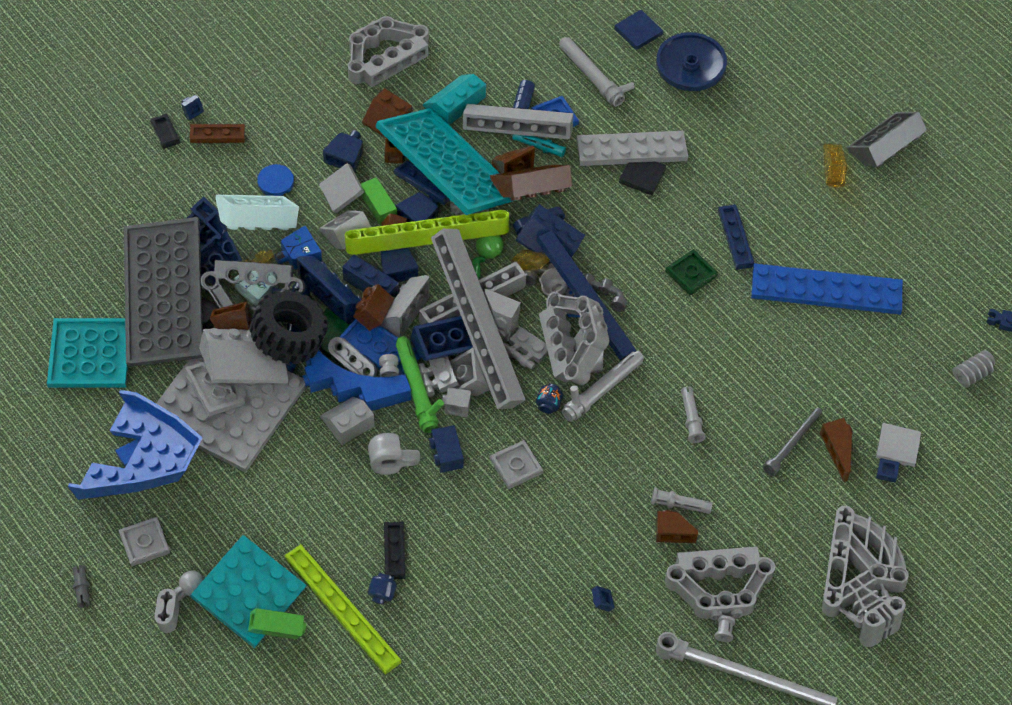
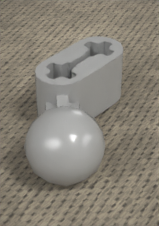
M197 571L183 573L177 588L174 590L164 589L158 594L154 616L160 631L163 633H170L175 630L180 608L179 601L186 595L190 596L204 580L203 576Z

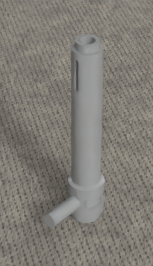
M563 37L560 40V48L600 90V94L606 98L607 102L615 107L621 105L625 100L624 92L634 89V83L630 82L618 87L599 70L571 38Z
M639 351L631 352L582 394H579L577 386H572L570 388L572 400L564 405L562 409L563 416L570 422L578 420L582 414L590 410V406L643 363L644 357Z

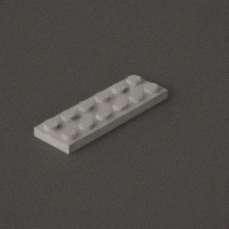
M684 131L577 135L576 139L580 166L628 164L629 162L656 161L659 163L688 161Z

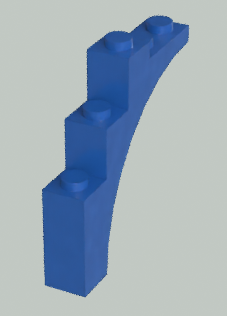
M320 350L313 358L305 362V375H302L305 387L309 386L311 393L331 388L332 395L337 396L338 402L358 397L366 403L371 411L411 400V389L405 374L393 377L359 375L334 364Z

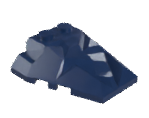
M202 197L190 208L191 214L187 217H198L200 223L201 276L206 272L214 271L215 260L242 262V258L233 240H231L225 224L220 221L218 210L205 197ZM208 277L207 283L214 285L216 283L215 277Z

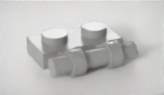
M522 327L509 339V343L513 346L510 347L504 343L508 356L519 361L521 366L528 367L531 370L536 366L532 360L540 363L548 355L546 343Z
M449 356L429 360L431 366L425 368L424 363L418 364L428 397L435 395V389L439 388L441 393L448 391V387L454 388L459 385ZM434 375L435 380L431 381L429 377Z

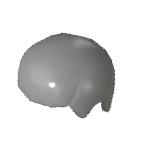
M556 268L546 270L539 279L542 287L541 290L547 297L552 292L564 294L567 291L568 285Z

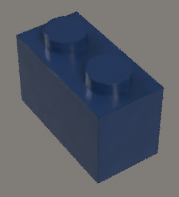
M455 425L431 430V438H428L431 450L434 449L435 451L433 460L435 466H439L440 473L462 469L464 458Z

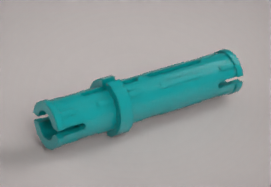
M513 134L512 140L534 146L537 149L543 150V153L546 154L551 153L563 158L566 152V147L552 143V140L549 139L544 140L536 136ZM525 138H528V139H531V140H533V141H536L537 143H534V142H532V141L526 140ZM542 144L553 147L554 149L545 147Z

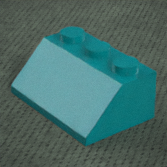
M475 74L461 75L426 101L423 107L426 109L432 108L450 125L463 115L467 104L476 105L486 98V83Z

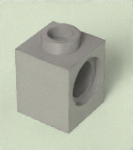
M448 387L447 395L443 394L442 398L445 414L468 417L471 391Z

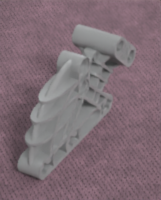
M841 506L836 511L822 611L828 617H835L839 612L845 614L846 618L854 622L855 627L861 628L859 636L861 644L866 647H872L881 642L882 637L886 639L887 635L891 636L900 629L906 604L898 596L890 597L888 591L895 593L903 592L909 575L906 570L904 557L897 545V537L893 539L886 532V526L880 527L871 521V516H868L867 519L854 514V510L851 507ZM857 536L865 540L864 544L857 538ZM868 543L879 552L878 560L867 549ZM849 559L861 574L845 583ZM833 569H838L842 572V582L838 587H834L829 583L830 571ZM877 590H881L882 597L878 596L879 591ZM831 599H835L834 604L830 603ZM853 603L852 612L844 610L845 607Z

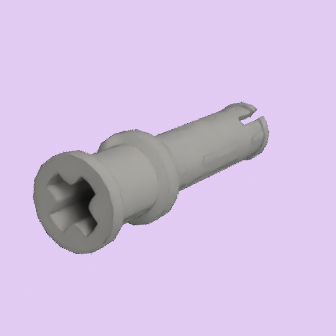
M687 387L681 389V394L687 416L685 425L689 430L688 440L691 443H699L706 438L701 427L703 422L698 417L693 388L688 387L689 392H687Z
M654 487L651 505L656 503L665 505L667 508H673L674 506L707 514L711 513L713 502L676 495L674 491L658 490L657 487Z

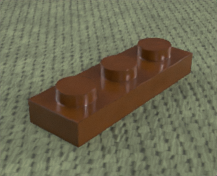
M190 124V143H245V124Z

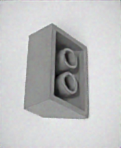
M429 276L413 277L406 284H402L397 297H393L394 300L381 324L383 328L398 338L403 336L418 315L419 310L423 308L429 299Z

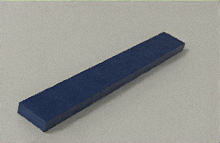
M553 231L538 236L536 241L575 297L587 296L597 301L602 307L604 321L608 327L609 345L618 358L622 360L631 352H636L635 347Z

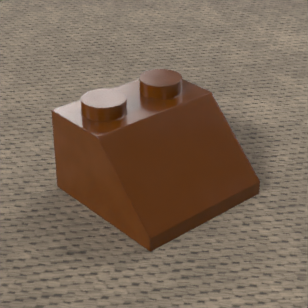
M384 88L372 100L362 120V124L386 138L375 127L377 121L412 113V105Z

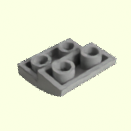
M882 423L876 458L900 462V464L915 467L921 432Z

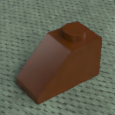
M670 510L657 511L656 542L696 544L698 530L678 512Z

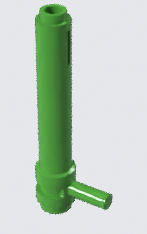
M403 336L396 340V348L411 389V395L416 408L415 414L417 419H419L420 429L424 433H431V430L438 429L439 422L436 413L444 405V402L438 399L431 405L411 341L406 336Z

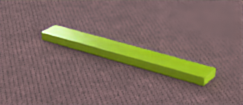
M301 544L285 555L286 561L385 675L401 664V659Z

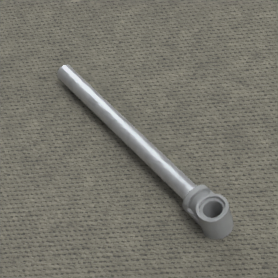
M664 632L658 638L656 653L662 659L673 658L683 662L685 658L818 705H836L837 697L688 646L689 642L678 639L671 632ZM663 644H669L671 647L666 648Z

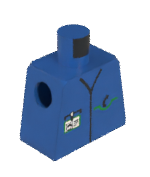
M306 226L301 227L282 239V251L274 254L278 264L288 261L290 265L294 266V269H297L296 258L299 256H315L319 261H322L321 250Z

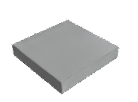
M348 163L319 184L334 213H338L364 193L357 176Z
M525 440L490 455V461L508 490L543 474L542 467Z
M157 517L118 530L131 567L170 554Z

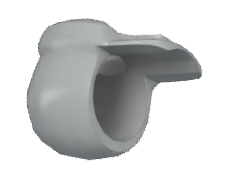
M394 433L378 434L368 444L371 469L381 475L398 473L402 467L415 466L420 461V452L418 450H401L399 437Z

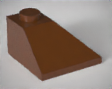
M529 146L498 155L492 160V166L499 173L533 168L535 147Z

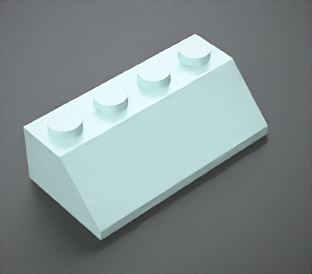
M216 195L220 221L228 229L237 230L238 227H244L248 230H255V227H260L264 230H272V228L289 230V228H296L299 206L284 196Z

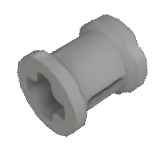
M719 616L717 619L719 624L718 632L715 633V639L721 642L733 641L732 629L735 625V619L731 616Z

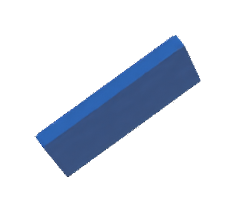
M355 319L341 334V338L346 339L379 370L381 369L379 358L382 355H396L398 357L397 368L399 369V375L405 374L396 348L398 337L379 325L369 331ZM413 348L416 360L418 362L421 357L416 354V351Z

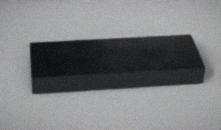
M384 522L385 574L394 577V579H406L404 522Z

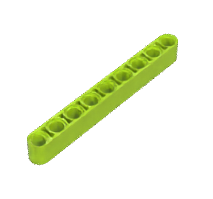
M495 210L349 230L345 233L346 252L351 255L430 245L433 244L431 237L443 228L459 229L462 240L503 235L510 231L509 213L506 210Z

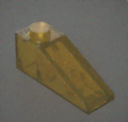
M824 144V175L826 185L833 188L845 186L847 164L842 144Z

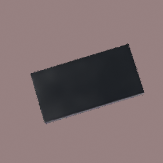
M167 114L150 119L163 149L180 144V139Z

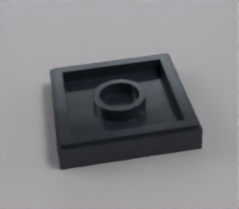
M656 161L629 162L619 179V183L653 195L666 170V165Z

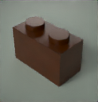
M379 284L367 287L362 293L363 298L356 305L357 310L353 316L369 331L382 324L394 300Z

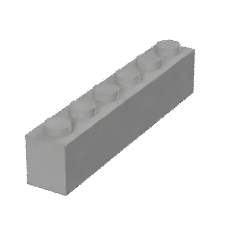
M467 104L463 113V130L570 139L573 130V113Z
M514 262L480 279L479 283L483 293L485 289L508 297L525 288L526 274L518 263ZM453 294L420 309V325L461 316Z

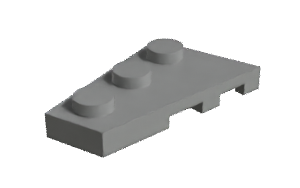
M204 362L185 367V374L208 417L245 405V400L241 396L238 397L229 385L212 383Z

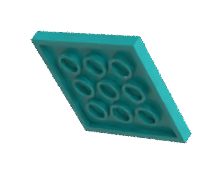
M54 318L47 376L48 388H126L128 366L126 364L125 318Z
M242 535L191 593L190 597L255 648L265 635L248 632L250 612L255 608L285 613L307 585L246 536Z

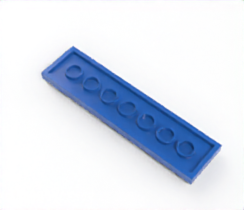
M754 264L751 298L901 315L903 280Z

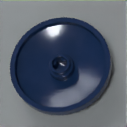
M686 32L671 36L661 44L657 52L656 66L662 79L671 86L685 91H701L716 85L723 78L727 66V57L723 47L713 38L700 33Z

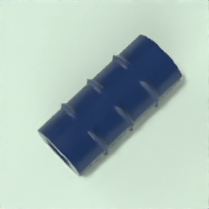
M528 80L520 82L513 108L529 109L535 88L533 82Z

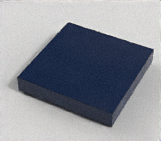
M642 10L637 11L614 26V29L635 50L663 35V30Z

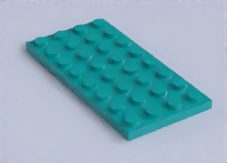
M432 108L377 121L375 127L465 215L513 202L510 197H502L490 179V175L499 174V172Z

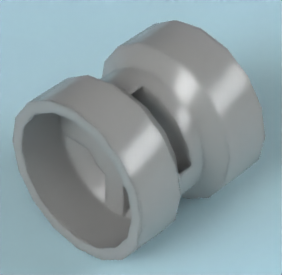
M393 354L382 355L379 358V365L381 366L380 377L398 376V357Z

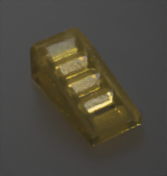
M522 250L512 258V262H517L523 271L538 270L550 261L547 255L530 250Z

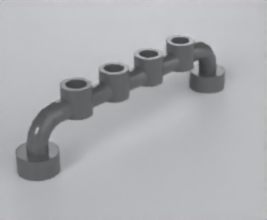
M550 263L548 267L534 266L530 270H525L526 285L533 286L537 280V273L543 274L546 270L555 268L554 265ZM587 273L584 275L592 288L599 290L600 293L605 295L609 293L616 295L610 305L614 311L623 312L625 310L627 301L624 299V294L620 289L612 286L611 280L603 279L600 283L594 281L595 277L592 274Z

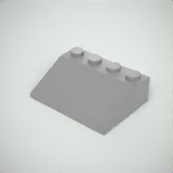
M203 329L199 349L212 383L288 384L287 368L285 363H282L280 360H272V357L269 355L265 356L262 353L263 351L256 347V342H253L250 329Z

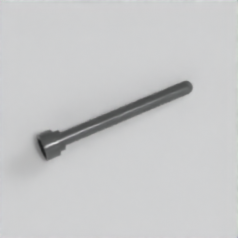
M816 408L775 458L768 459L765 462L763 470L768 475L775 476L779 472L780 463L821 415V408Z

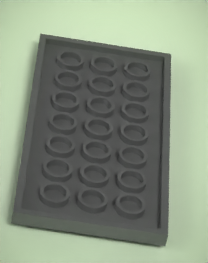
M198 217L124 226L127 366L132 367L203 358L199 349L203 333L202 285L200 281V223Z

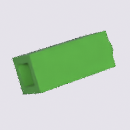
M377 177L361 183L364 190L361 196L380 226L390 213L397 215L396 206Z
M255 608L250 612L248 628L250 633L298 639L305 633L306 622H304V615Z

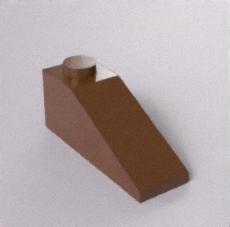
M841 418L822 424L820 436L843 482H846L851 471L853 432L850 424H847L845 419Z

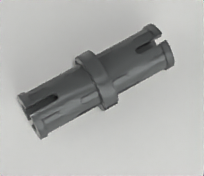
M79 565V570H77V566H75L72 570L75 582L73 589L76 591L77 607L84 608L83 602L88 607L90 605L88 594L90 586L86 578V567Z

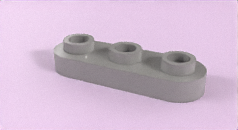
M335 337L330 340L328 344L329 352L351 372L376 377V366L346 339ZM338 344L342 345V349L340 351L337 348ZM353 356L356 357V361L354 363L351 360ZM367 368L370 369L369 375L365 373Z

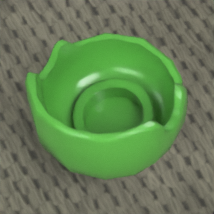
M500 235L477 239L476 250L480 256L485 259H493L502 254L504 242Z

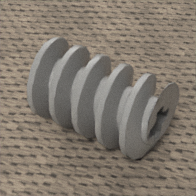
M983 350L962 364L957 365V367L952 368L955 379L963 387L968 388L970 384H975L976 380L979 381L982 377H986L988 373H993L995 360L990 352Z

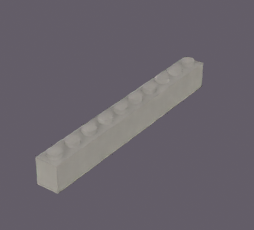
M443 228L431 237L496 407L497 409H513L525 401L524 394L459 229Z

